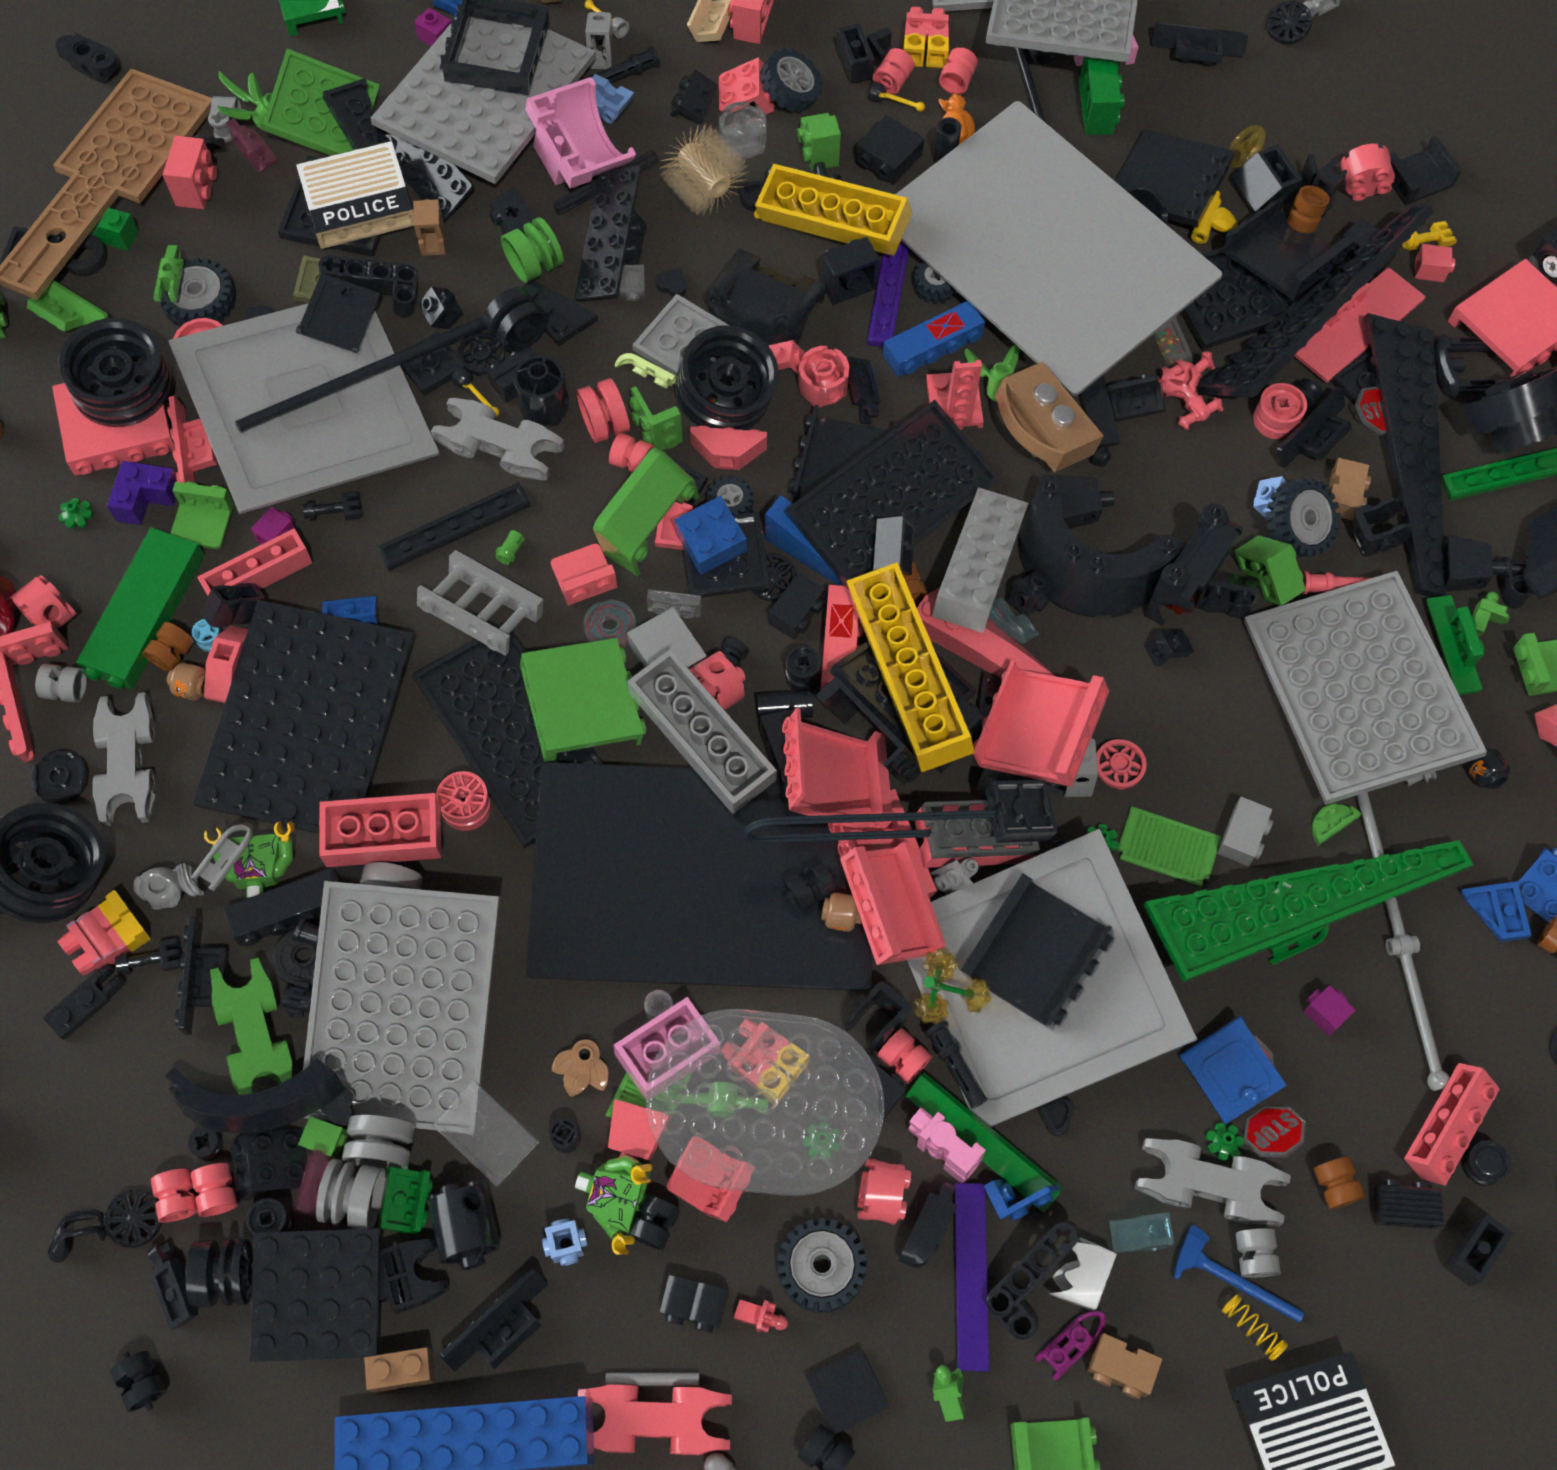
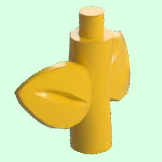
M1219 191L1216 192L1199 226L1193 228L1191 238L1196 243L1204 244L1208 241L1211 226L1220 232H1229L1231 229L1239 227L1233 214L1226 208L1220 207Z

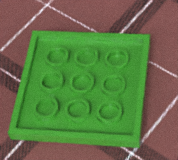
M286 49L261 130L330 156L353 151L323 100L322 95L323 91L364 78L293 50ZM366 79L372 111L380 84Z

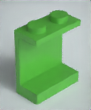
M1089 1417L1079 1420L1037 1423L1016 1422L1010 1425L1015 1470H1101L1099 1459L1094 1458L1092 1445H1096L1097 1437L1095 1426L1090 1425Z

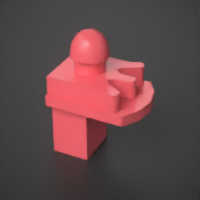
M739 1299L734 1316L735 1320L754 1325L757 1332L762 1331L765 1333L769 1332L770 1326L775 1327L776 1330H784L788 1326V1320L785 1316L774 1314L776 1304L764 1300L763 1306H759Z

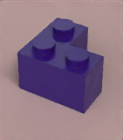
M122 461L107 504L114 519L118 522L142 525L149 503L174 507L176 497L173 493V488L177 480L173 468Z

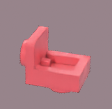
M793 340L769 345L776 358L778 370L792 368L798 375L799 364L804 351Z

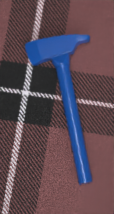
M1195 1225L1189 1228L1177 1257L1173 1279L1178 1280L1182 1271L1190 1270L1192 1267L1204 1269L1300 1323L1304 1316V1311L1209 1259L1202 1252L1204 1245L1210 1239L1209 1236Z

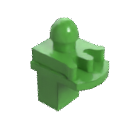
M1490 592L1485 599L1482 598L1473 612L1478 636L1484 633L1489 620L1498 624H1506L1509 621L1510 616L1506 613L1508 607L1497 604L1499 596L1496 592Z
M941 1365L934 1373V1401L940 1402L946 1422L964 1419L965 1408L961 1398L964 1375L961 1373L960 1368L956 1369L955 1372H951L947 1366Z

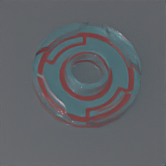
M609 599L602 603L597 602L585 614L583 619L584 633L589 642L617 638L619 647H624L629 643L627 632L636 628V618L632 609L624 602L615 599ZM607 620H614L617 623L613 629H605L602 625Z

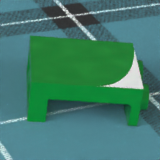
M279 0L289 37L299 35L296 27L297 24L337 16L339 24L344 23L342 14H346L342 0Z

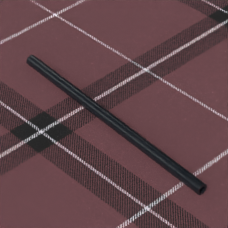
M484 316L235 421V425L238 431L242 433L486 329L483 323Z

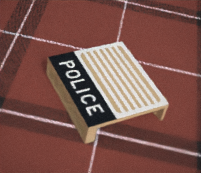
M392 141L296 165L321 249L414 226L412 205Z

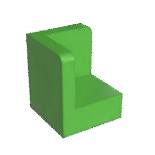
M310 1117L298 1145L338 1159L348 1133L342 1127Z

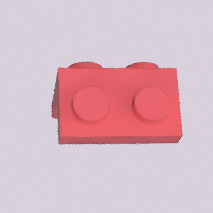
M759 57L726 71L719 76V110L722 113H727L753 101L765 114L774 111V102L769 98L768 92L765 93L764 85L760 82L762 75L760 70L764 63Z
M598 544L586 546L551 560V567L568 606L617 588L616 574L612 564L608 565Z
M694 1136L691 1138L667 1183V1189L707 1216L727 1222L729 1217L735 1212L737 1202L743 1190L749 1185L755 1167L747 1162L730 1158L702 1138Z

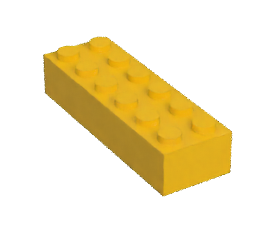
M773 164L755 204L762 221L847 244L852 240L867 236L875 251L892 256L895 255L912 216V210L906 197L778 164Z

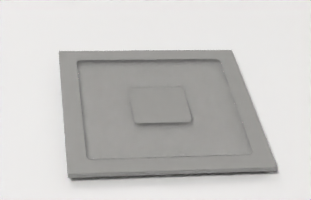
M308 304L168 340L239 514L439 455L438 448L400 365L242 433L238 431L235 425V421L394 354L375 310L358 354L296 333V328L300 325Z
M1100 829L932 901L931 904L943 933L946 946L931 956L907 960L934 1026L943 1021H948V1029L955 1041L960 1042L962 1046L961 1054L988 1098V1101L971 1109L967 1098L961 1090L968 1109L990 1127L1197 1040ZM1022 873L1032 878L1035 885L1106 927L1108 925L1112 926L1114 930L1113 937H1115V941L1107 953L1104 951L1101 953L1097 960L1100 962L1098 969L1092 977L1087 975L1082 983L1084 990L1076 1002L1073 1000L1070 1002L1066 1009L1069 1012L1067 1018L1060 1027L1056 1025L1053 1031L970 980L960 971ZM941 966L940 981L943 984L971 991L974 995L973 997H967L941 990L937 992L935 1006L931 1007L929 1005L931 989L925 987L923 981L928 976L934 978L936 968Z

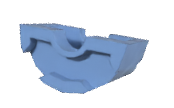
M595 74L592 78L596 83V103L599 116L605 122L612 124L632 101L634 92L622 86L618 89L614 88L609 80Z

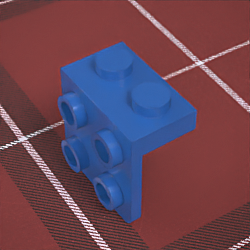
M1545 847L1539 854V858L1518 881L1523 903L1547 922L1557 915L1556 847L1552 850Z

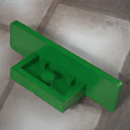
M1450 595L1428 598L1425 604L1447 672L1458 694L1465 695L1480 692L1482 686L1475 665L1484 655V645L1482 640L1478 638L1475 618L1471 616L1468 607H1461L1456 610L1453 598Z

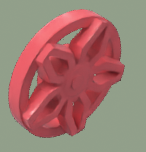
M1115 739L1108 741L1100 747L1096 754L1098 777L1110 787L1119 790L1133 787L1140 782L1145 774L1147 766L1145 755L1136 744L1128 740ZM1112 746H1125V748L1118 752ZM1132 750L1130 756L1126 754V752ZM1107 751H1109L1110 753H1112L1113 756L1110 757ZM1103 753L1107 761L1100 765V756ZM1135 753L1138 755L1141 765L1132 761ZM1109 767L1110 771H1102V769ZM1133 767L1140 772L1132 771L1130 768ZM1114 773V781L1109 779L1107 776H1110ZM1118 775L1123 776V783L1119 782ZM1129 776H1137L1134 780L1127 782Z

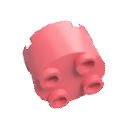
M1373 143L1362 145L1351 150L1347 159L1345 157L1342 158L1340 164L1341 171L1347 170L1345 188L1348 194L1352 195L1353 200L1361 201L1367 196L1386 194L1391 191V184L1394 182L1395 174L1390 163V153L1386 146L1383 145V148H1379L1378 144Z
M828 346L811 348L802 356L799 364L798 387L801 395L811 402L813 406L819 405L820 408L824 405L834 404L846 396L849 376V363L846 356L838 349L834 348V351L828 349Z
M42 575L35 577L10 596L14 604L34 626L51 622L59 630L77 614L59 596L61 595L59 591Z
M716 652L689 669L724 711L744 698L743 681L746 679L745 674L740 667H734L722 652Z
M868 1158L865 1167H870L869 1172L863 1171L858 1196V1207L863 1208V1211H858L857 1217L862 1220H879L895 1225L897 1220H904L907 1202L902 1201L904 1188L908 1189L910 1185L911 1171L905 1170L903 1164H889L877 1159Z

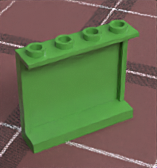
M617 638L522 653L520 669L544 762L554 761L557 753L633 739L636 746L641 744L642 737L646 734L644 719H639L637 712L639 710L638 703L628 692L627 681L632 678L630 671L625 669V650L623 647H619Z

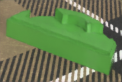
M1336 803L1323 807L1315 816L1311 827L1312 836L1317 846H1320L1357 820L1362 813L1353 806L1347 807L1345 805H1337Z

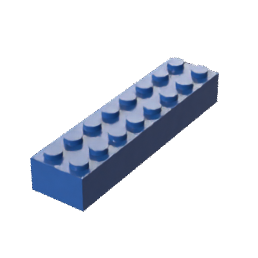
M587 1396L335 1417L334 1470H542L594 1465L592 1398Z

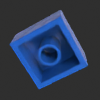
M721 496L674 519L675 532L700 575L747 551V539Z

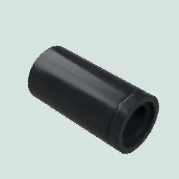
M946 117L938 122L933 156L934 163H937L959 145L962 127L955 118Z
M811 691L757 695L759 722L761 715L790 709L794 712L796 708H800L801 718H813Z

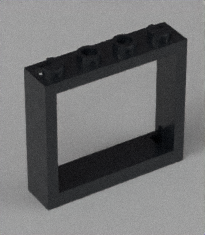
M462 0V3L457 5L456 20L453 19L451 23V37L446 38L445 55H441L439 68L443 70L444 81L529 95L550 26L549 7L510 0ZM472 17L533 27L519 73L458 62Z

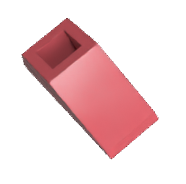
M690 426L691 445L713 468L740 470L767 450V432L756 429L748 431L735 430L730 427L720 429L708 426Z
M230 625L215 637L206 660L205 699L225 703L248 629Z

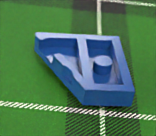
M1518 881L1462 889V898L1500 942L1531 937Z

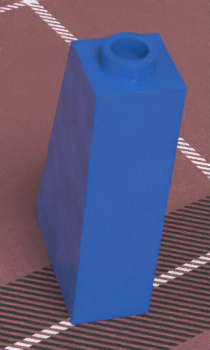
M780 495L765 514V540L834 584L844 586L838 576L785 514L786 509L792 503Z

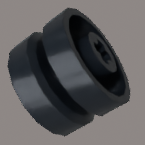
M519 287L508 289L498 295L490 303L483 317L484 327L497 338V341L509 353H513L519 348L524 349L529 345H534L545 332L549 322L548 314L535 303L526 290Z

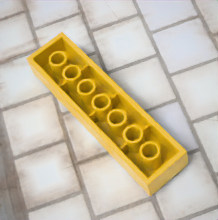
M896 562L847 580L851 599L921 773L974 754L971 735L898 563Z

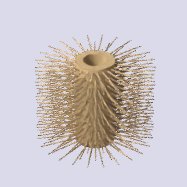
M690 130V143L687 144L686 142V146L681 144L683 148L680 152L669 153L678 154V157L666 160L678 161L672 164L673 166L669 165V167L680 166L673 172V174H677L674 178L680 183V194L683 192L684 196L691 193L693 196L688 201L692 202L695 198L700 204L704 203L703 207L705 208V204L708 203L710 198L712 207L713 197L714 201L717 198L718 208V198L720 196L722 198L723 194L727 196L725 192H728V188H737V186H730V182L743 181L730 180L732 178L730 176L734 172L729 173L735 170L734 168H736L735 165L737 163L733 162L735 160H732L730 151L724 153L723 149L726 148V146L723 147L724 142L720 146L715 142L711 143L710 141L713 138L709 137V135L704 138L705 134L702 133L703 136L701 135L697 143L698 138L695 133V143H691ZM707 138L708 140L705 141L706 146L703 147V146H704L703 141Z

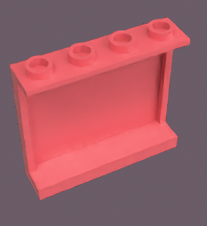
M1524 259L1456 306L1447 322L1454 328L1463 322L1514 370L1511 376L1532 370L1537 363L1539 365L1543 364L1553 351L1557 352V287L1527 259Z
M65 383L52 386L66 463L75 476L89 474L92 471L104 468H114L120 465L122 461L138 462L157 455L163 456L175 450L165 404L154 415L140 423L125 427H108L90 421L79 412Z
M1011 660L1008 669L1003 672L1000 689L993 696L990 713L984 718L981 735L973 745V755L979 766L1072 787L1109 694L1104 677L1093 675L1090 683L1019 670L1016 662Z
M796 708L791 716L785 719L782 731L785 733L783 752L786 754L785 775L787 776L788 783L786 797L789 801L790 811L808 816L893 813L889 771L883 765L887 760L885 734L875 731L868 741H864L801 722L800 708ZM892 821L836 824L867 832L884 831Z

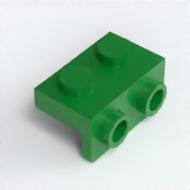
M396 1167L387 1168L377 1228L406 1234H415L421 1231L427 1220V1210L424 1209L426 1197L430 1196L432 1190V1179H429L430 1171L423 1170L418 1172Z

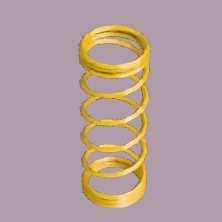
M1239 1294L1235 1295L1224 1306L1222 1312L1224 1314L1229 1312L1228 1318H1230L1241 1309L1247 1307L1237 1327L1257 1316L1246 1336H1250L1266 1325L1264 1332L1256 1342V1346L1276 1334L1272 1344L1265 1352V1355L1270 1354L1269 1359L1274 1361L1287 1348L1288 1343L1282 1340L1272 1348L1278 1337V1333L1275 1332L1262 1339L1268 1329V1323L1261 1324L1252 1330L1259 1319V1314H1254L1243 1321L1250 1306L1244 1305L1233 1312L1242 1300Z

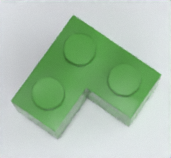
M829 113L801 117L800 128H797L799 143L804 145L802 147L803 158L805 162H809L811 171L814 170V164L817 162H824L826 168L839 166L841 133L835 115L829 116Z
M1258 535L1234 550L1241 573L1258 578L1265 601L1282 606L1306 591L1303 582L1304 577L1298 567L1296 552L1292 545Z

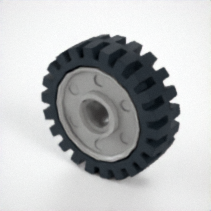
M194 257L193 262H190L189 258L184 259L177 302H171L169 291H165L160 304L168 319L174 325L178 324L179 327L199 318L216 320L221 324L224 321L223 316L228 318L231 314L229 309L233 310L235 307L236 292L228 272H226L222 265L219 266L218 262L214 260L211 262L209 258H203L201 262L199 257Z
M1298 479L1283 483V486H1279L1276 489V493L1271 495L1270 498L1273 501L1268 502L1267 505L1271 512L1266 513V519H1270L1271 523H1267L1266 526L1267 529H1272L1273 531L1269 534L1270 539H1276L1277 541L1292 545L1296 552V557H1311L1326 552L1327 548L1334 544L1332 540L1338 536V533L1334 530L1340 529V523L1336 522V519L1341 518L1340 513L1335 512L1339 505L1338 502H1332L1336 498L1334 493H1328L1330 488L1327 485H1323V482L1319 480L1315 481V479Z
M811 1219L803 1224H799L786 1236L778 1253L777 1273L785 1294L793 1303L799 1305L800 1308L815 1313H829L849 1304L860 1292L866 1278L867 1258L862 1242L859 1241L858 1236L848 1226L842 1225L833 1219ZM818 1258H824L828 1260L831 1268L826 1273H819L815 1270L813 1263Z

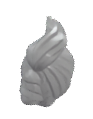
M185 863L177 865L174 870L165 867L150 869L142 875L135 877L133 883L135 894L142 900L148 901L155 910L175 907L181 900L182 891L193 897L204 895V892L198 887V878L195 880L191 877L196 870Z

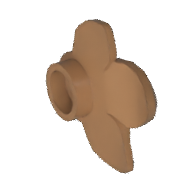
M584 1039L578 1041L572 1050L559 1053L552 1065L553 1072L564 1074V1087L571 1097L581 1093L587 1088L588 1084L601 1091L605 1090L609 1078L608 1067L600 1059V1049L592 1040ZM584 1048L590 1051V1057L587 1060L582 1059L580 1056V1052Z

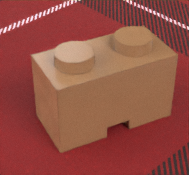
M439 200L413 201L414 228L421 256L445 255L446 232Z
M1338 458L1332 469L1329 482L1331 493H1334L1336 497L1332 502H1338L1339 508L1335 509V512L1340 513L1341 518L1353 521L1355 510L1367 503V498L1363 496L1364 491L1368 490L1371 476L1367 475L1369 465Z
M1102 1334L1097 1340L1087 1369L1088 1373L1094 1375L1093 1380L1108 1387L1111 1386V1383L1123 1388L1122 1393L1140 1400L1141 1396L1147 1397L1151 1395L1162 1358L1141 1349L1132 1353L1125 1350L1127 1343L1107 1334Z
M427 1347L364 1357L366 1387L372 1393L435 1383L433 1351Z

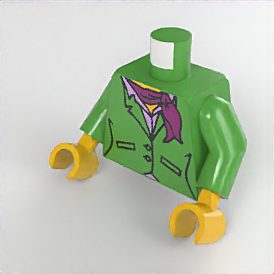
M280 820L274 826L275 834L251 836L244 852L225 876V879L233 882L237 889H246V899L262 894L263 887L278 885L279 878L284 876L293 861V841L289 835L295 829L293 822H288L287 832L281 829L282 823ZM219 826L216 827L218 838L210 837L208 829L204 833L205 840L213 844V846L223 834V830ZM244 837L228 839L239 846ZM217 852L213 856L215 863L221 856Z
M629 1155L608 1160L607 1163H604L596 1170L595 1176L581 1171L575 1184V1189L589 1193L586 1209L593 1214L595 1220L611 1238L612 1250L615 1254H629L626 1245H633L635 1239L633 1236H626L625 1232L628 1233L634 1219L639 1218L640 1213L638 1210L644 1199L647 1185L651 1182L649 1178L652 1165H643Z

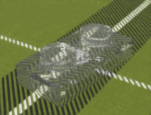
M648 589V611L660 615L674 607L681 617H700L702 609L701 596Z

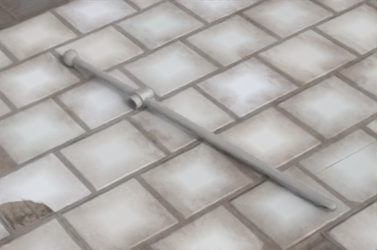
M1366 792L1357 795L1372 855L1373 858H1377L1380 855H1384L1369 795ZM1396 898L1385 902L1394 933L1393 938L1386 940V950L1390 956L1396 955L1398 958L1400 957L1431 1072L1427 1078V1084L1432 1091L1441 1092L1448 1083L1450 1076L1442 1071L1412 959V954L1420 951V942L1417 936H1409L1405 933Z

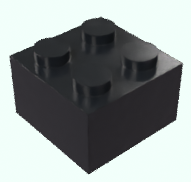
M867 236L852 240L848 244L837 248H830L822 253L820 282L827 284L826 294L832 305L877 289L880 258Z

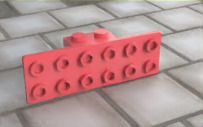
M1387 268L1372 282L1360 287L1352 299L1346 302L1338 310L1337 314L1322 326L1321 331L1316 333L1294 357L1328 383L1337 373L1370 347L1367 344L1362 319L1367 313L1401 321L1424 301L1425 295L1391 268Z

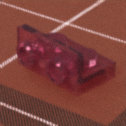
M234 118L226 122L232 142L257 172L278 161L276 155L253 128L247 129L244 125L240 126Z
M316 1149L310 1151L292 1210L293 1212L316 1217V1203L320 1182L329 1162L332 1159L338 1158L326 1156L324 1151Z

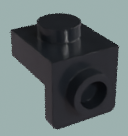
M1183 629L1161 630L1145 644L1155 666L1163 665L1170 658L1188 657L1194 652L1189 638Z

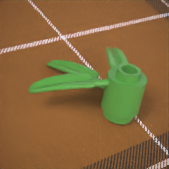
M219 71V79L234 95L244 102L251 101L257 107L255 111H247L245 109L217 106L218 110L226 116L241 120H250L252 116L257 127L261 129L272 93L262 96L258 81L253 72L248 76L249 93H247Z
M1016 344L1010 348L1004 361L996 363L991 370L982 363L980 377L987 376L989 378L986 393L995 402H998L995 396L1003 378L1015 374L1014 370L1018 362L1020 350ZM968 348L964 350L968 363H974L975 360H979Z

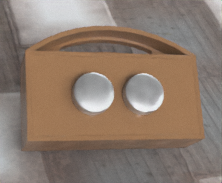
M1044 362L1003 378L995 396V399L998 401L1000 414L1010 433L1024 448L1031 452L1033 457L1046 461L1055 473L1094 455L1103 438V434Z

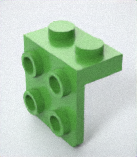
M637 387L631 388L629 403L633 411L630 412L635 426L640 425L643 440L661 450L674 448L683 442L681 414L677 406L652 415Z
M175 482L173 493L179 502V508L171 535L198 543L200 547L220 549L223 545L234 507L227 489L218 485L209 487L198 485L194 482Z
M1535 633L1524 634L1513 647L1528 695L1557 692V640L1538 642Z

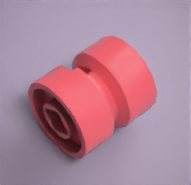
M890 49L873 74V82L877 81L885 85L887 93L897 94L914 69L912 57L902 49Z
M955 48L949 53L946 64L939 76V83L944 90L952 94H962L967 90L978 64L977 57L973 52L965 48Z
M619 433L612 444L609 453V463L622 469L628 466L629 471L634 472L655 445L643 440L636 442L634 437Z
M901 1028L886 1042L877 1056L887 1066H895L896 1074L909 1084L927 1066L933 1055L922 1045L915 1046V1039L905 1029Z
M215 1163L206 1165L190 1173L192 1187L197 1193H200L195 1198L198 1216H215L229 1212L238 1206L235 1189L229 1187L232 1183L230 1164Z
M174 1169L151 1178L153 1196L159 1198V1201L155 1204L158 1222H175L198 1213L195 1194L190 1193V1190L193 1188L190 1169Z

